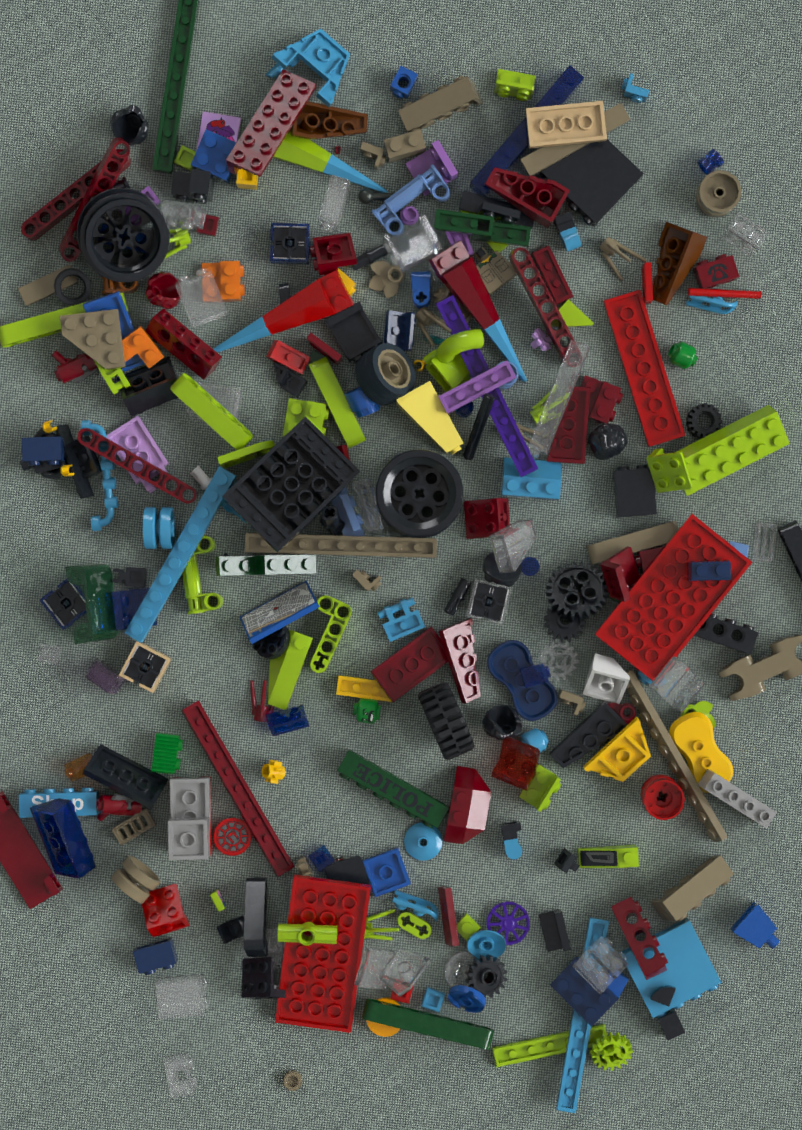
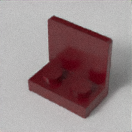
M508 498L464 501L467 539L511 536Z
M627 546L600 564L610 597L623 602L631 599L629 587L640 578L632 549Z

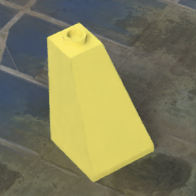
M430 381L396 399L397 406L446 454L450 452L453 455L461 450L460 446L463 445V441Z

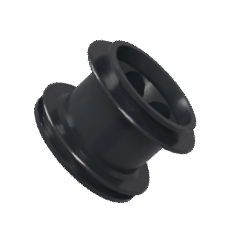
M410 450L397 455L383 468L376 485V502L382 518L394 531L410 538H428L443 532L454 522L463 503V484L458 471L448 459L429 450ZM410 471L416 472L418 476L413 482L408 481L406 478L407 473ZM428 474L436 476L437 481L434 484L426 482ZM397 487L405 488L406 494L403 497L395 495L394 491ZM423 489L425 497L415 498L416 493L414 491ZM437 491L444 494V500L441 502H436L433 498V494ZM406 504L413 507V513L410 515H405L402 512V508ZM430 507L433 512L432 516L424 517L421 513L422 509Z

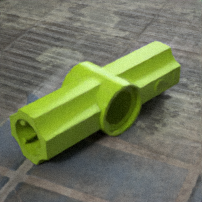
M311 922L303 924H278V942H298L306 946L313 943L337 944V926L315 925ZM309 931L312 935L305 936L303 932Z

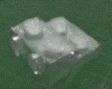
M602 936L597 938L572 965L599 994L603 993L611 982L629 965L626 962V956L622 952H616L612 948L613 943L608 938H603Z

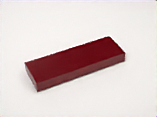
M548 245L533 252L531 255L555 304L558 305L573 298L574 296L550 246Z
M446 886L438 887L445 944L452 947L458 946L459 939L452 888Z

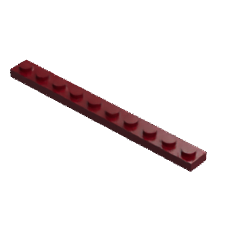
M199 700L181 710L276 877L294 868L295 866Z

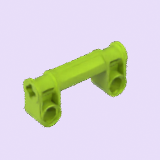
M210 536L202 537L182 573L185 598L188 599V615L217 610L224 603L223 597L219 593L202 594L197 555L210 553L215 549V540ZM204 539L210 541V547L206 550L201 546ZM212 596L218 598V604L215 607L209 603Z

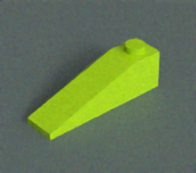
M289 630L290 641L287 649L280 657L270 659L268 704L285 711L313 641V638Z

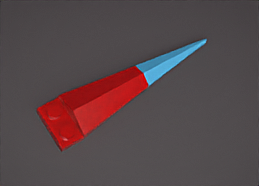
M336 269L318 278L213 348V350L220 352L334 315L353 306L354 302Z

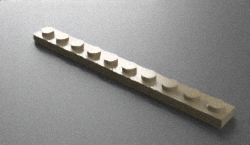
M245 533L246 553H277L258 533ZM297 535L278 553L437 558V539Z
M633 670L626 671L630 676L626 687L630 700L639 710L641 720L647 724L651 737L659 745L660 753L667 759L669 769L675 773L679 786L687 794L688 802L695 808L699 821L707 829L708 837L713 842L725 840L728 838L726 832Z

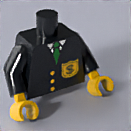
M53 420L44 422L42 428L36 432L34 437H56L53 431H56L57 427L51 428L50 426ZM65 458L64 461H59V465H47V462H40L39 466H28V462L20 461L24 471L34 468L36 474H41L44 478L57 480L66 476H74V473H69V468L73 465H68Z

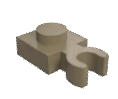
M306 856L298 858L296 868L299 874L302 876H312L313 872Z

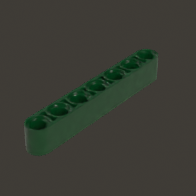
M366 998L361 1017L371 1022L486 1050L490 1049L494 1034L493 1029L370 998Z

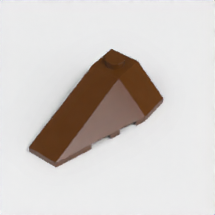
M307 101L289 131L291 136L309 140L364 134L367 132L368 114Z
M666 222L659 239V247L661 249L660 257H657L656 261L658 272L654 277L653 284L654 301L664 305L669 304L700 257L707 240L706 236Z

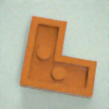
M139 326L122 339L125 362L138 354L147 367L151 368L164 358L163 353L142 326Z

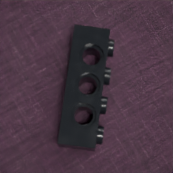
M711 613L704 622L703 627L694 635L747 654H752L759 632L754 631L753 626L743 624V627L735 625L736 621L725 618L723 621L717 619L718 615ZM716 624H720L722 627V631L718 635L713 632V627ZM734 630H738L740 633V638L736 641L731 637Z

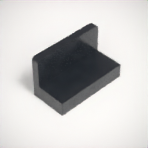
M558 909L539 914L547 951L571 950L562 910Z

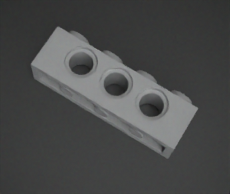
M709 769L706 770L698 783L700 787L766 829L777 813Z

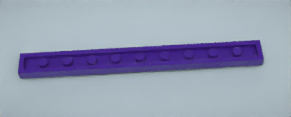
M454 295L436 303L447 327L451 329V335L470 330ZM472 349L460 353L472 378L489 370L480 349ZM498 387L489 392V394L491 393L495 397L490 415L520 477H523L538 470V467Z

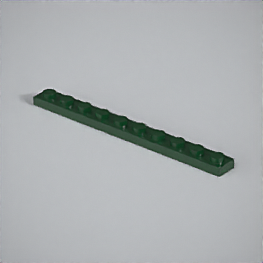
M178 0L152 167L153 171L170 174L173 171L199 0Z

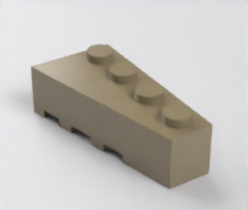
M460 76L453 80L454 83L448 86L447 84L442 85L436 89V92L432 94L426 93L419 97L420 100L402 105V109L398 110L407 132L422 130L434 125V120L436 119L438 121L448 119L454 111H461L462 113L468 110V107L475 102L477 106L483 104L475 83L467 76Z
M714 855L693 871L695 873L693 876L689 874L679 880V886H674L671 889L668 888L664 891L665 896L660 900L655 898L650 901L663 920L678 922L687 917L686 913L691 909L698 908L705 897L713 896L716 893V888L730 882V877L734 873L721 855Z

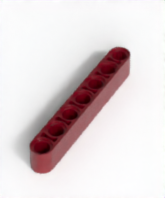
M115 138L111 141L59 246V253L65 261H75L81 252L77 238H73V233L77 230L78 219L83 208L91 197L113 188L130 154V146L122 138ZM121 143L124 144V150L116 152V146ZM110 161H115V168L107 169V164ZM101 179H107V184L104 187L98 186ZM66 248H73L72 254H64Z
M116 149V152H122L124 149ZM128 156L120 174L131 165L130 156ZM101 161L24 221L21 225L22 234L27 239L35 241L76 210L88 189L87 182L93 179ZM110 161L107 164V167L114 169L116 166L115 161ZM101 179L98 186L104 187L107 184V179ZM75 191H80V197L73 199L72 194ZM65 203L64 210L58 211V204ZM49 214L50 220L43 223V216ZM34 226L35 232L31 235L27 234L28 228Z
M523 247L513 249L509 254V260L562 362L567 367H579L583 362L582 354L529 252ZM517 251H520L523 254V260L521 262H518L515 259V253ZM526 268H529L532 271V277L530 279H527L524 276V271ZM536 285L541 288L539 296L533 294V288ZM545 302L550 305L548 313L542 311V305ZM554 319L559 323L557 330L551 328V322ZM563 336L568 340V344L565 347L560 345V339ZM572 353L577 358L574 364H571L568 360Z
M83 428L78 432L77 439L82 445L183 503H193L197 499L198 493L194 487L90 428ZM86 431L92 434V439L89 442H85L82 439ZM103 441L109 444V449L106 452H102L99 449V445ZM119 451H124L126 454V458L122 462H119L116 458V454ZM137 460L143 464V468L139 472L133 468V463ZM153 470H157L160 474L157 481H152L150 478V473ZM169 480H174L177 484L176 489L173 491L167 489L166 484ZM187 489L194 493L192 500L189 501L183 497V493Z

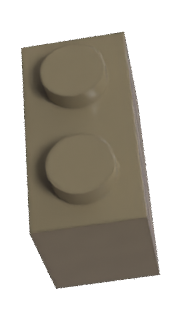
M421 129L384 140L389 163L420 155L426 151Z

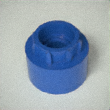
M360 387L344 394L351 411L355 412L358 418L380 410V405L371 401Z

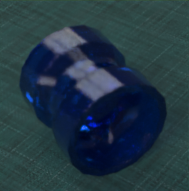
M711 149L707 156L700 158L697 163L700 169L708 175L714 172L716 167H721L724 164V160L715 149Z
M473 402L456 409V415L461 418L469 417L474 409Z

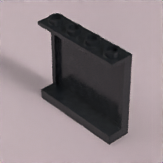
M607 139L606 141L591 142L540 171L539 175L541 176L540 179L554 180L569 189L570 192L565 199L569 203V208L575 213L578 211L583 216L582 220L590 226L592 224L595 227L629 189L642 178L644 173Z

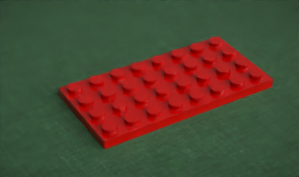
M691 514L629 590L631 599L626 602L621 601L596 631L595 635L656 683L753 562L695 515ZM729 560L731 562V580L689 581L688 563L690 561Z
M294 875L287 924L311 922L315 925L337 926V944L313 943L306 946L298 942H285L279 989L286 990V998H278L275 1023L351 1033L371 885ZM309 931L303 932L305 936L312 935Z

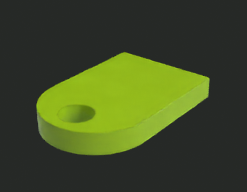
M273 440L260 442L217 458L220 466L226 469L267 454L275 446Z

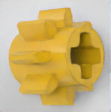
M269 760V764L263 765L261 773L265 778V782L278 784V780H282L285 777L286 771L285 767L282 766V762Z

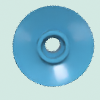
M422 822L412 825L407 830L404 838L406 851L417 860L425 861L434 858L442 847L440 831L435 826L430 828ZM426 839L427 844L422 846L420 840Z
M483 930L474 933L468 939L467 948L469 953L478 959L480 955L486 957L487 954L493 956V958H498L504 953L506 942L499 933Z

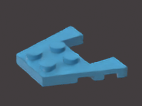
M319 29L305 36L300 41L286 46L285 49L275 52L271 58L283 69L296 56L327 82L317 93L316 97L330 107L350 53L326 32Z

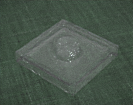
M366 947L354 984L358 987L386 989L397 953L392 950Z

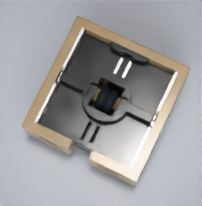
M136 641L119 676L132 683L137 681L140 683V687L154 693L172 658L144 643Z

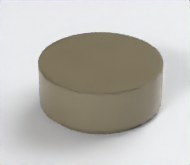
M296 1070L286 1072L283 1078L284 1087L290 1091L299 1089L302 1085V1075Z

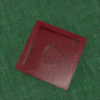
M310 333L308 335L307 341L309 345L328 357L337 366L343 361L342 355L314 334Z

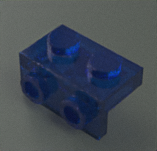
M303 705L266 715L272 737L310 727Z

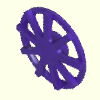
M502 902L494 906L489 912L487 929L491 930L490 926H501L497 933L500 934L502 931H505L506 945H513L521 942L527 935L530 927L529 916L521 905L515 902ZM506 905L515 906L511 915H508ZM501 906H503L504 911L503 917L495 912ZM519 908L524 913V915L518 918H514V915L517 909ZM492 914L498 917L500 922H490ZM526 918V927L518 925L517 921ZM519 928L525 931L519 937L514 929ZM510 931L513 933L516 940L508 941V935Z

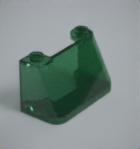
M106 564L65 567L67 580L73 585L83 584L88 623L75 627V644L111 640L117 637L119 624L111 568Z

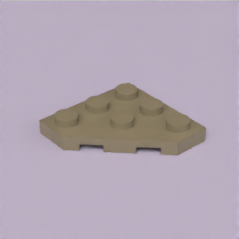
M118 309L60 316L62 336L106 370L126 367Z

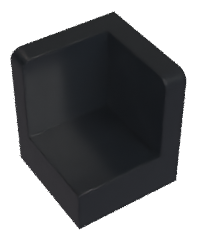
M674 1008L670 1009L671 1013L658 1019L667 1041L685 1033Z

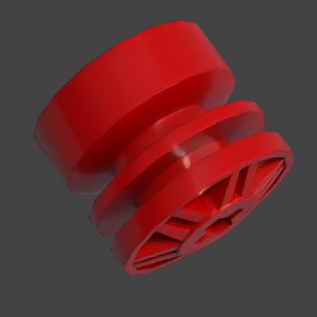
M662 774L654 775L648 778L641 787L640 796L642 803L651 816L660 820H668L680 814L684 807L685 798L682 789L673 778ZM661 791H662L663 796H664L663 799H660V797H658V796H659L658 793L661 792Z

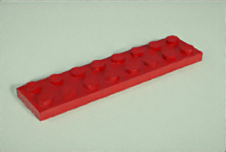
M641 290L604 300V307L648 447L686 436Z

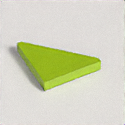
M569 299L559 309L567 327L592 326L594 324ZM554 319L551 322V327H559L558 321Z

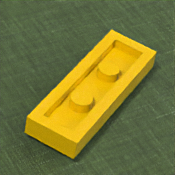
M338 676L336 695L391 702L376 680Z

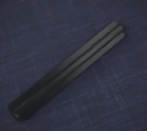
M485 393L463 453L466 460H473L495 400L491 393Z

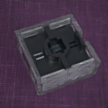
M474 579L466 616L482 620V617L488 618L489 622L504 625L512 587Z

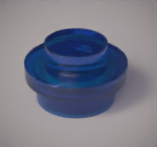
M527 557L521 562L523 574L533 576L539 571L540 565L537 559Z

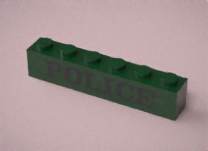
M350 749L337 769L340 772L339 776L348 781L350 778L355 780L358 787L364 790L369 788L374 791L372 794L381 800L383 797L388 799L391 806L397 809L402 807L407 810V815L414 819L416 817L423 820L422 823L430 828H433V826L438 828L449 809L448 805Z

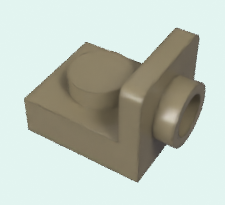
M362 142L360 152L363 153L365 158L371 160L377 158L374 170L378 171L380 166H384L387 158L384 155V149Z
M357 569L352 574L367 591L371 589L374 592L381 585L379 581L382 578L380 576L370 583L368 580L371 578L364 570L359 572Z
M560 689L558 697L562 698L561 702L571 706L573 703H576L572 714L578 716L579 712L582 713L585 707L584 698Z

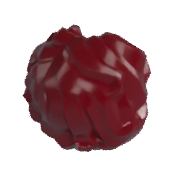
M160 271L149 278L145 295L152 305L169 310L178 305L182 297V289L175 276L169 272Z

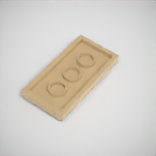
M603 101L526 108L525 110L529 148L607 140Z

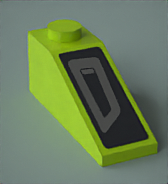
M635 844L578 848L579 868L639 867L638 847Z

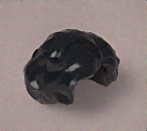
M129 105L126 108L117 110L112 115L110 125L116 138L124 139L130 146L141 144L147 138L148 122L144 119L139 107Z
M609 423L599 425L589 434L588 440L594 457L599 460H606L619 455L628 443L627 434L623 428Z
M509 705L493 707L486 712L482 720L483 729L486 734L497 740L516 737L523 729L521 719L516 710Z

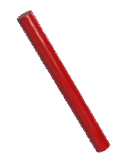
M688 288L687 290L688 296L761 299L762 296L761 291Z

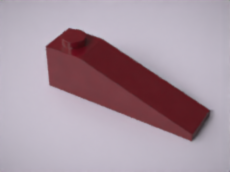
M495 167L485 183L492 191L546 228H549L570 192L569 189L554 180L539 179L536 176L521 175L517 172Z

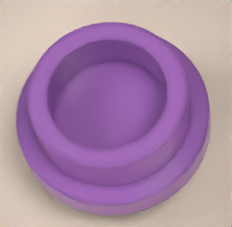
M406 206L401 210L400 220L405 225H414L418 221L419 214L414 207Z

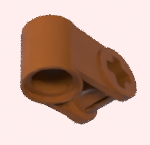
M101 276L104 286L102 295H108L116 291L124 294L135 293L139 288V281H134L130 288H126L125 282H116Z

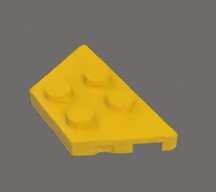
M635 717L595 754L583 768L588 772L594 771L602 776L613 777L615 780L624 782L651 757L639 718Z

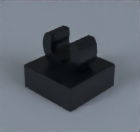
M565 848L554 863L566 874L569 869L576 872L580 866L575 862L577 857Z

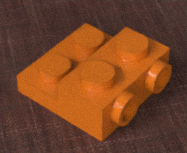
M240 261L202 263L203 302L242 301L241 296H245V286L241 284V277H244V265H241Z

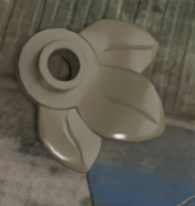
M386 261L374 262L370 267L376 275L371 279L369 288L376 291L384 290L386 298L393 297L398 292L399 283L404 279V270L397 265L391 266ZM394 271L399 274V277L396 279L391 276Z

